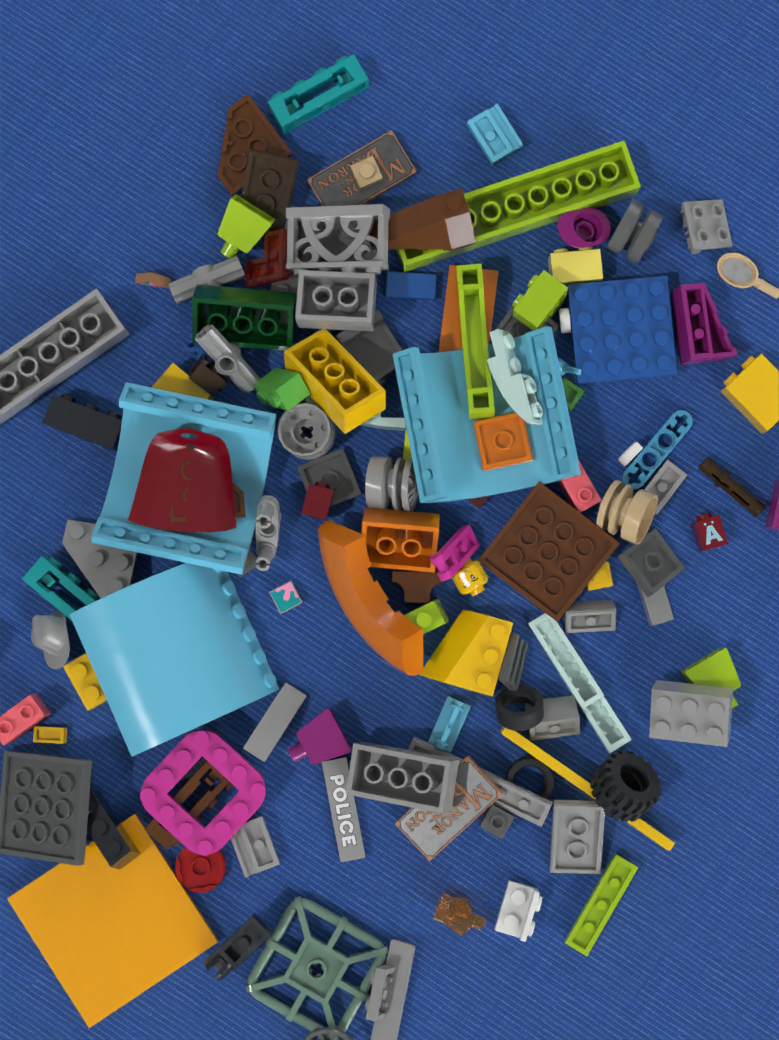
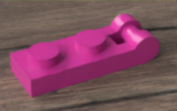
M470 525L462 526L437 553L430 557L433 566H436L439 571L437 574L441 581L452 578L480 547Z

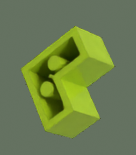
M545 270L539 276L535 274L527 285L529 288L525 295L520 294L512 304L514 307L512 316L533 331L540 329L548 318L554 316L564 303L568 291L567 286Z

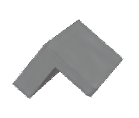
M574 696L543 699L544 717L541 723L528 730L530 741L580 734V717ZM525 703L526 711L534 707L531 704Z

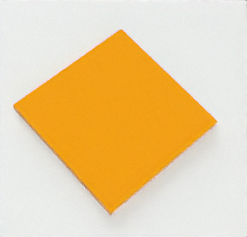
M137 813L121 822L141 854L122 869L110 867L93 841L85 848L84 865L76 866L60 863L7 898L89 1028L219 941L184 886L178 881L176 873L152 836L144 830L145 825Z

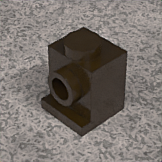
M204 353L188 371L189 379L211 396H214L217 391L219 393L223 391L228 384V380L224 378V375L215 368V363H208V358Z

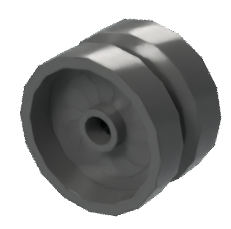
M633 199L606 248L618 254L628 241L631 244L625 254L626 259L637 264L643 253L649 249L658 232L657 228L664 215L651 210L646 215L644 221H640L639 219L644 211V204Z

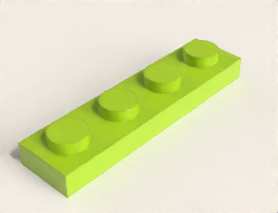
M616 853L614 854L565 938V944L588 956L638 869L636 865Z

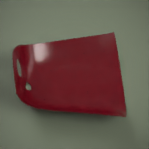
M190 428L169 430L154 436L145 455L128 520L146 527L180 532L211 533L236 528L231 462L225 442L217 436ZM192 433L195 434L197 438L188 439L182 437L181 434ZM186 445H195V448L189 450ZM186 461L191 463L184 466L183 472L187 477L193 478V480H187L181 474V467ZM189 486V489H188V490L186 491V493H185V498H186V502H185V501L183 500V491H184V489H185L186 487ZM172 502L174 517L187 516L186 521L170 522Z

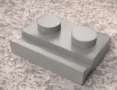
M263 815L246 821L232 836L231 841L245 878L280 865V860Z

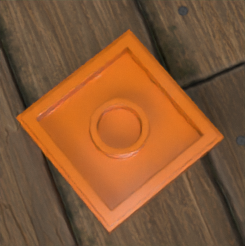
M516 412L473 421L483 471L533 461L525 420Z

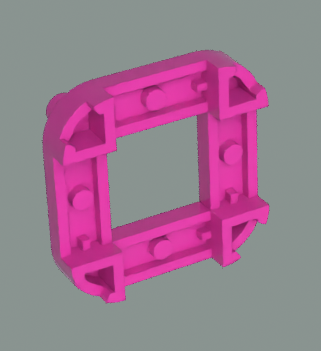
M197 729L187 733L147 776L140 793V799L146 811L187 849L202 856H207L220 850L261 806L266 792L262 773L220 736L221 734L209 729ZM201 757H204L239 790L205 826L168 793Z

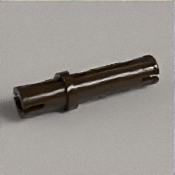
M707 457L699 465L698 470L708 476L714 482L713 485L715 487L722 488L754 517L758 516L765 508L764 503H761L747 489L734 480L728 470L724 471L714 463L710 457Z

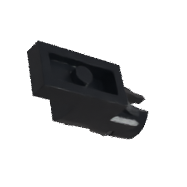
M254 913L204 961L207 971L215 966L218 972L214 978L222 980L252 954L273 931Z

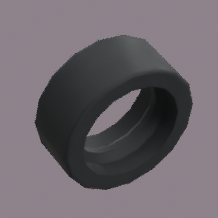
M519 684L518 691H512L505 687L495 698L497 720L506 729L526 731L541 723L544 717L543 696L533 686ZM523 702L534 706L524 712H512L506 709L512 704Z
M522 757L514 761L508 768L506 780L515 784V777L520 769L529 766L538 768L544 776L545 784L537 795L548 799L554 788V776L550 768L535 757Z

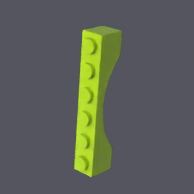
M482 263L457 265L456 280L469 420L494 417L495 408L491 371L487 361L489 353Z

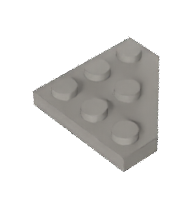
M67 520L62 544L100 599L130 586L133 580L138 553L91 543V536L96 524Z

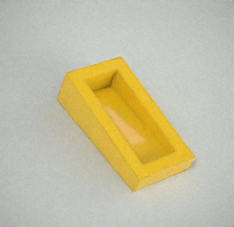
M34 726L33 742L67 743V727Z

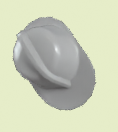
M55 611L51 615H36L32 618L31 641L36 647L43 650L47 665L55 670L62 668L66 664L70 651L66 618L60 611Z

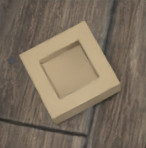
M373 156L350 166L360 190L383 181Z

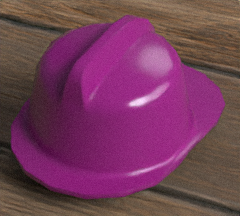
M594 208L566 212L558 219L557 225L562 240L574 248L599 245L606 241L611 230L610 222L606 215Z

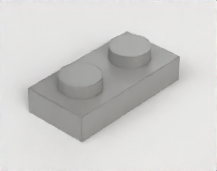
M669 460L665 461L644 489L658 497L655 515L660 512L687 476L685 472Z

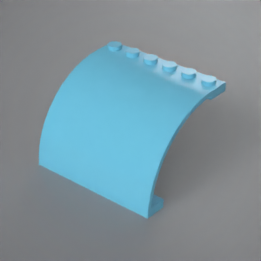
M546 326L514 338V352L521 364L520 373L529 375L534 380L537 388L535 392L537 402L540 403L543 410V416H541L543 424L534 425L525 421L533 461L489 471H483L473 421L483 419L469 420L463 349L437 353H420L419 348L411 347L393 354L420 503L448 502L497 495L535 487L539 481L542 484H548L581 475L552 327ZM488 344L489 359L496 356L493 344ZM491 373L495 408L494 417L515 413L502 396Z
M126 382L119 399V407L123 408V417L115 465L101 515L98 517L91 536V543L242 575L256 525L257 506L259 499L263 495L276 414ZM190 428L221 438L229 451L232 482L244 491L246 518L236 519L237 527L234 529L211 533L155 529L129 521L128 518L145 455L154 436L169 430ZM192 433L181 434V436L184 438H197V436Z
M185 563L125 587L69 614L132 757L280 690L227 571Z

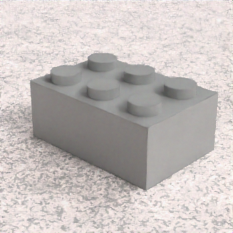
M299 270L295 315L298 327L374 331L377 290L375 273Z
M656 680L651 694L649 738L727 747L731 733L733 688Z

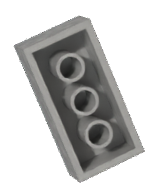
M369 742L353 743L346 794L444 814L452 811L459 760Z

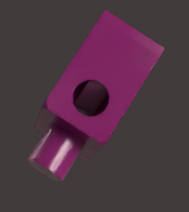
M330 707L296 733L300 743L288 748L294 762L308 756L312 765L352 751Z

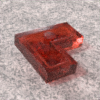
M286 229L265 233L264 257L246 261V286L257 287L288 280L289 270L286 269Z

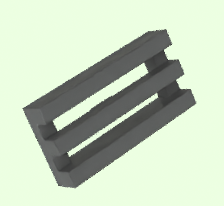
M510 634L498 678L512 691H518L528 644L524 643V640L519 638L518 634Z

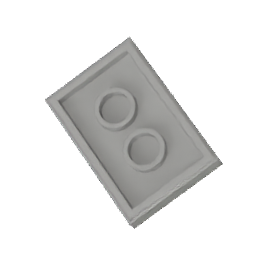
M553 800L550 873L601 874L605 812L601 806L597 805L596 801Z

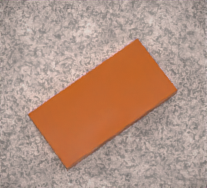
M449 265L439 352L462 350L456 266ZM482 269L487 342L490 344L491 336L489 332L492 329L499 271Z

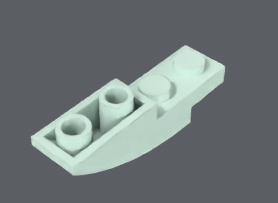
M500 329L489 332L496 356L487 359L502 396L510 407L527 423L534 425L543 424L541 417L543 416V410L540 403L537 402L535 394L537 391L536 384L531 376L520 373L521 364L514 352V338L509 332Z

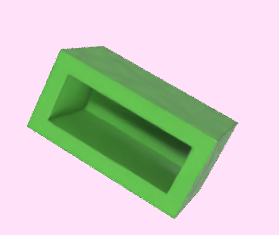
M277 367L254 383L258 391L256 396L263 405L285 411L290 410L311 394L299 373Z

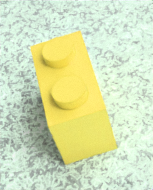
M591 246L579 248L578 251L569 252L568 249L554 250V253H550L548 258L549 274L565 286L568 284L602 281L603 272L600 249L593 250Z

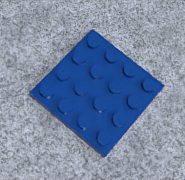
M667 276L567 285L575 368L582 370L581 375H576V385L677 375Z

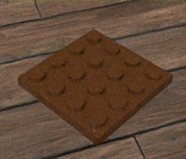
M539 481L478 561L558 622L620 542Z

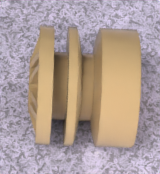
M615 480L602 499L596 525L605 531L608 529V533L611 535L616 534L621 528V538L638 545L644 539L652 523L658 504V497L642 489L633 497L632 485L628 484L624 487L623 482Z

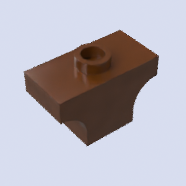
M392 571V582L399 584L404 590V603H430L431 589L435 585L443 583L436 572Z

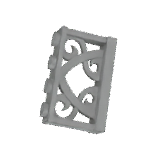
M384 204L286 208V218L288 219L286 269L294 272L295 276H299V270L353 273L366 270V273L381 274V270H388V220L390 219V209ZM375 220H378V239L369 236ZM340 221L343 230L351 237H354L355 240L347 249L335 256L324 247L320 239L327 237L334 229L335 222ZM352 221L358 222V226L354 229L360 230L359 233L350 230L349 226ZM299 222H302L306 237L298 240ZM320 222H325L326 229L323 232L316 234L315 232L321 231L318 228V224ZM366 240L373 242L377 247V255L372 260L363 259L365 251L371 253L370 248L364 245ZM310 242L312 246L307 247L303 255L311 253L312 258L308 262H302L298 257V251L304 244ZM353 256L355 257V260H356V261H349V262H347V261L350 260ZM323 257L328 262H319V260Z

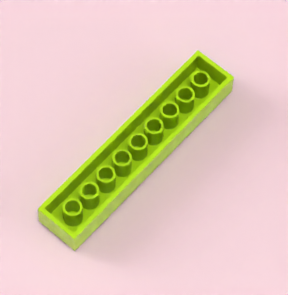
M625 140L465 193L464 196L470 212L476 244L453 251H443V249L396 250L403 272L405 273L557 222L562 214L584 208L596 209L637 195L641 185Z

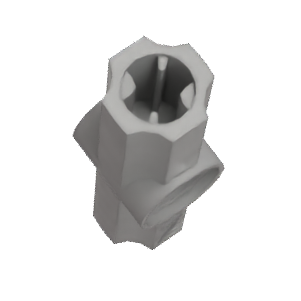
M235 256L215 265L207 264L195 269L191 275L180 278L168 285L178 305L192 299L197 284L224 286L246 276L238 257Z
M213 325L204 327L196 335L195 340L215 361L217 371L227 375L243 393L252 391L255 388L254 383L261 378L241 357L239 347L229 343Z

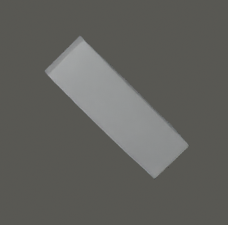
M286 682L243 749L265 762L307 695Z

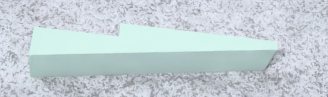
M544 613L528 623L607 752L610 754L630 742L632 739L557 621Z

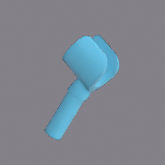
M558 357L561 376L565 375V373L581 375V369L569 366L567 362Z

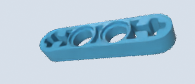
M679 410L673 413L623 472L621 482L624 483V487L629 484L630 478L627 476L628 473L633 475L639 469L634 466L636 463L640 469L648 473L646 476L644 472L639 474L637 477L639 483L631 484L633 490L643 486L692 426L693 419L687 411ZM683 416L685 418L684 424L686 427L680 426L675 432L666 429L667 426L672 429L676 425L677 420L675 417L681 418ZM662 434H667L671 438V445L667 448L661 447L658 443V438ZM645 453H651L655 456L656 462L653 466L647 467L643 464L642 457Z

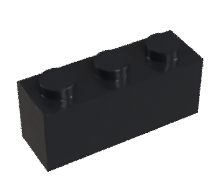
M62 394L61 398L55 395L52 396L42 422L43 424L117 452L123 416L108 411L107 415L98 412L99 407L85 402L84 406L76 404V399L66 394Z
M90 789L87 832L110 867L122 869L141 853L102 794Z

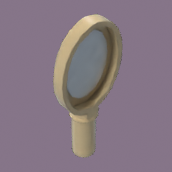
M727 253L718 260L717 272L727 284L741 289L754 286L775 299L779 297V289L767 283L764 279L758 278L759 273L756 265L746 256L738 253Z

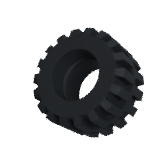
M620 750L619 752L612 753L592 774L590 788L593 791L591 793L597 799V805L601 806L607 815L611 814L612 818L616 820L620 818L622 822H628L629 820L633 822L640 819L659 800L662 789L660 788L661 781L657 778L658 773L651 768L652 765L649 762L644 761L642 756H636L631 751L627 753L625 750Z

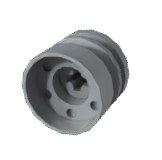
M303 403L297 404L284 412L278 424V436L283 447L296 457L304 460H315L326 455L332 448L335 440V428L331 419L315 405ZM307 428L310 431L312 430L313 437L310 439L305 437L304 430Z
M372 456L368 464L365 482V496L368 507L387 509L392 500L395 510H401L403 507L405 511H413L419 493L412 458H408L405 461L404 458L399 457L394 466L391 457Z

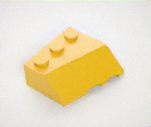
M463 609L423 667L424 672L419 675L493 697L513 623Z

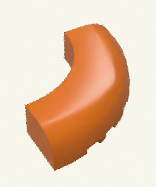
M331 520L325 521L318 528L321 557L331 588L346 617L363 640L385 661L407 675L416 676L424 672L423 628L410 621L400 611L395 613L390 605L386 603L389 600L378 581H373L368 570L371 564L367 553L365 535Z

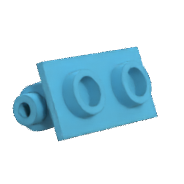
M448 696L428 743L435 745L439 749L451 752L471 706Z

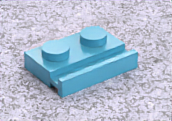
M498 103L489 110L487 109L467 121L468 128L491 165L496 164L517 149L523 147V143Z

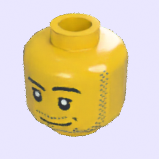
M469 558L452 577V580L461 594L466 595L470 593L474 597L485 590L483 585L487 583L488 576L479 561H471Z

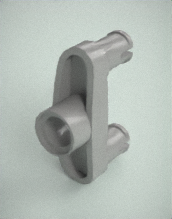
M270 495L262 496L259 499L256 514L257 558L255 565L261 571H266L270 568L271 560L276 555L282 518L278 500Z

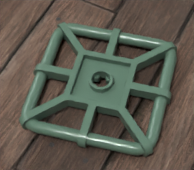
M298 896L286 908L271 937L265 940L266 946L249 974L247 984L245 985L246 992H250L256 1000L286 1016L285 1020L289 1022L294 1021L312 1032L317 1027L319 1029L326 1027L298 1012L304 998L308 995L322 1003L328 1027L334 1028L336 1025L329 1000L338 986L354 995L337 1026L338 1030L345 1033L362 1002L366 1001L369 997L368 992L372 986L370 981L373 971L376 970V967L382 966L385 963L386 953L389 951L387 945H384L375 936L348 922L347 917H340L314 901ZM304 909L336 926L327 944L311 935ZM296 911L298 912L304 940L297 953L279 942ZM343 930L374 949L347 956L334 949L333 946ZM274 950L292 960L285 974L258 981ZM376 957L359 988L341 979L349 964ZM320 963L322 964L321 969L324 972L322 974L317 973L315 976L312 974L313 969L310 966L311 964L316 965ZM287 983L298 989L300 993L292 1007H289L261 989ZM325 1033L323 1036L325 1039L330 1040L332 1034ZM336 1035L335 1040H339L340 1036Z

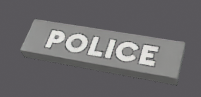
M347 757L323 761L322 767L340 862L366 858L355 797L346 794L349 776Z

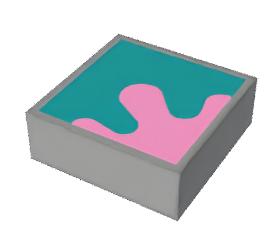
M292 581L269 592L280 614L303 603Z

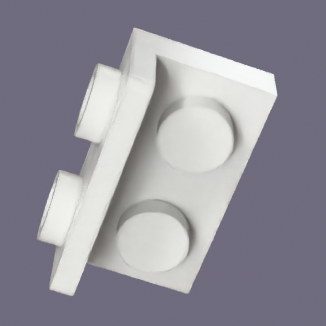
M508 880L495 924V931L518 937L520 941L526 942L527 936L531 937L534 931L535 921H532L534 912H539L542 904V897L539 896L538 888Z

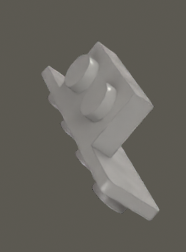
M396 939L391 940L386 964L376 967V970L372 973L370 981L372 985L371 995L367 998L365 1005L367 1011L366 1019L374 1022L371 1040H397L416 948L413 944Z

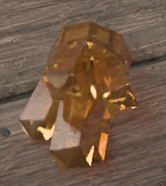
M442 893L433 919L442 922L460 936L466 934L468 929L472 927L481 930L486 926L485 918L472 913L468 898L452 897Z

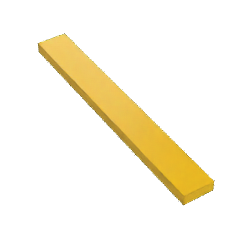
M502 727L500 730L502 735L597 801L592 796L591 792L593 789L590 788V783L517 731ZM641 818L633 822L628 821L630 825L667 851L671 850L675 843Z

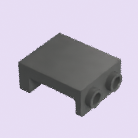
M379 310L375 311L374 331L344 330L336 335L337 341L381 386L387 383L386 378L393 374L397 376L393 354L402 351V349L385 324Z

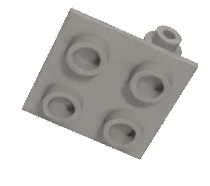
M723 199L682 202L680 215H682L683 224H685L683 229H688L684 235L689 236L687 238V249L691 251V254H697L701 250L733 247Z

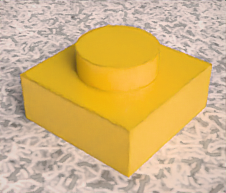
M605 562L586 586L587 591L613 586L609 562Z

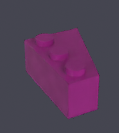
M705 283L680 285L670 292L680 365L727 361L738 355L736 348L732 347L727 337L726 327L722 326L716 314L718 311Z

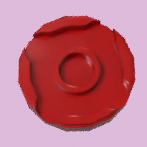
M185 847L176 859L175 872L178 881L188 890L204 893L213 890L222 881L226 873V860L221 850L207 856H202Z

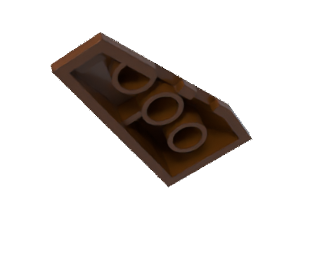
M462 188L437 195L392 213L388 220V250L443 249V251H453L476 244L470 212ZM375 220L369 236L377 239L378 220ZM370 242L372 249H377L376 245Z

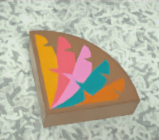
M153 272L136 274L135 283L151 287L169 288L168 284L171 283V279Z

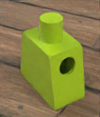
M235 194L228 203L217 234L226 241L221 249V253L228 258L235 257L239 249L244 253H248L276 219Z
M439 598L404 615L410 621L422 627L423 634L450 621Z
M726 647L718 648L680 671L690 684L733 688V691L741 686ZM734 696L732 701V708L738 705Z

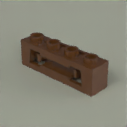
M207 760L173 796L179 804H182L202 781L201 777L211 767L212 771L204 779L210 785V788L188 810L198 821L203 818L200 813L206 807L211 809L219 801L220 797L218 794L222 789L225 788L228 791L233 786ZM219 777L220 781L212 788L211 785ZM154 817L144 829L166 850L171 845L176 847L180 843Z

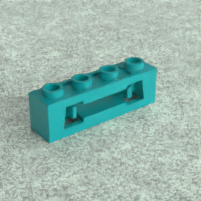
M354 54L350 57L343 56L330 68H321L310 79L306 81L304 79L299 80L290 90L274 94L271 100L268 101L269 109L283 134H286L368 89L369 79ZM338 79L337 86L304 103V108L299 109L298 102L301 103L334 84L333 81Z
M41 556L22 580L71 621L72 619L69 614L79 609L57 591H50L42 582L46 583L49 588H55L60 583L85 605L100 599L93 589L89 588L86 590L80 585L82 580L72 572L69 574L61 569L63 564L53 556L50 558ZM53 573L55 576H57L60 579V581L52 577L51 574Z

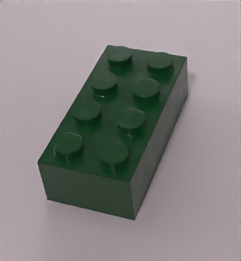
M197 284L192 296V343H198L195 337L204 327L213 325L229 343L235 344L238 347L285 351L292 347L295 341L297 293Z

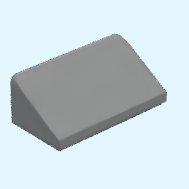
M637 584L649 626L674 619L664 586L653 595L647 597Z
M613 600L573 602L564 613L566 633L616 631V607Z

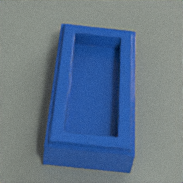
M387 272L386 298L435 301L436 274Z

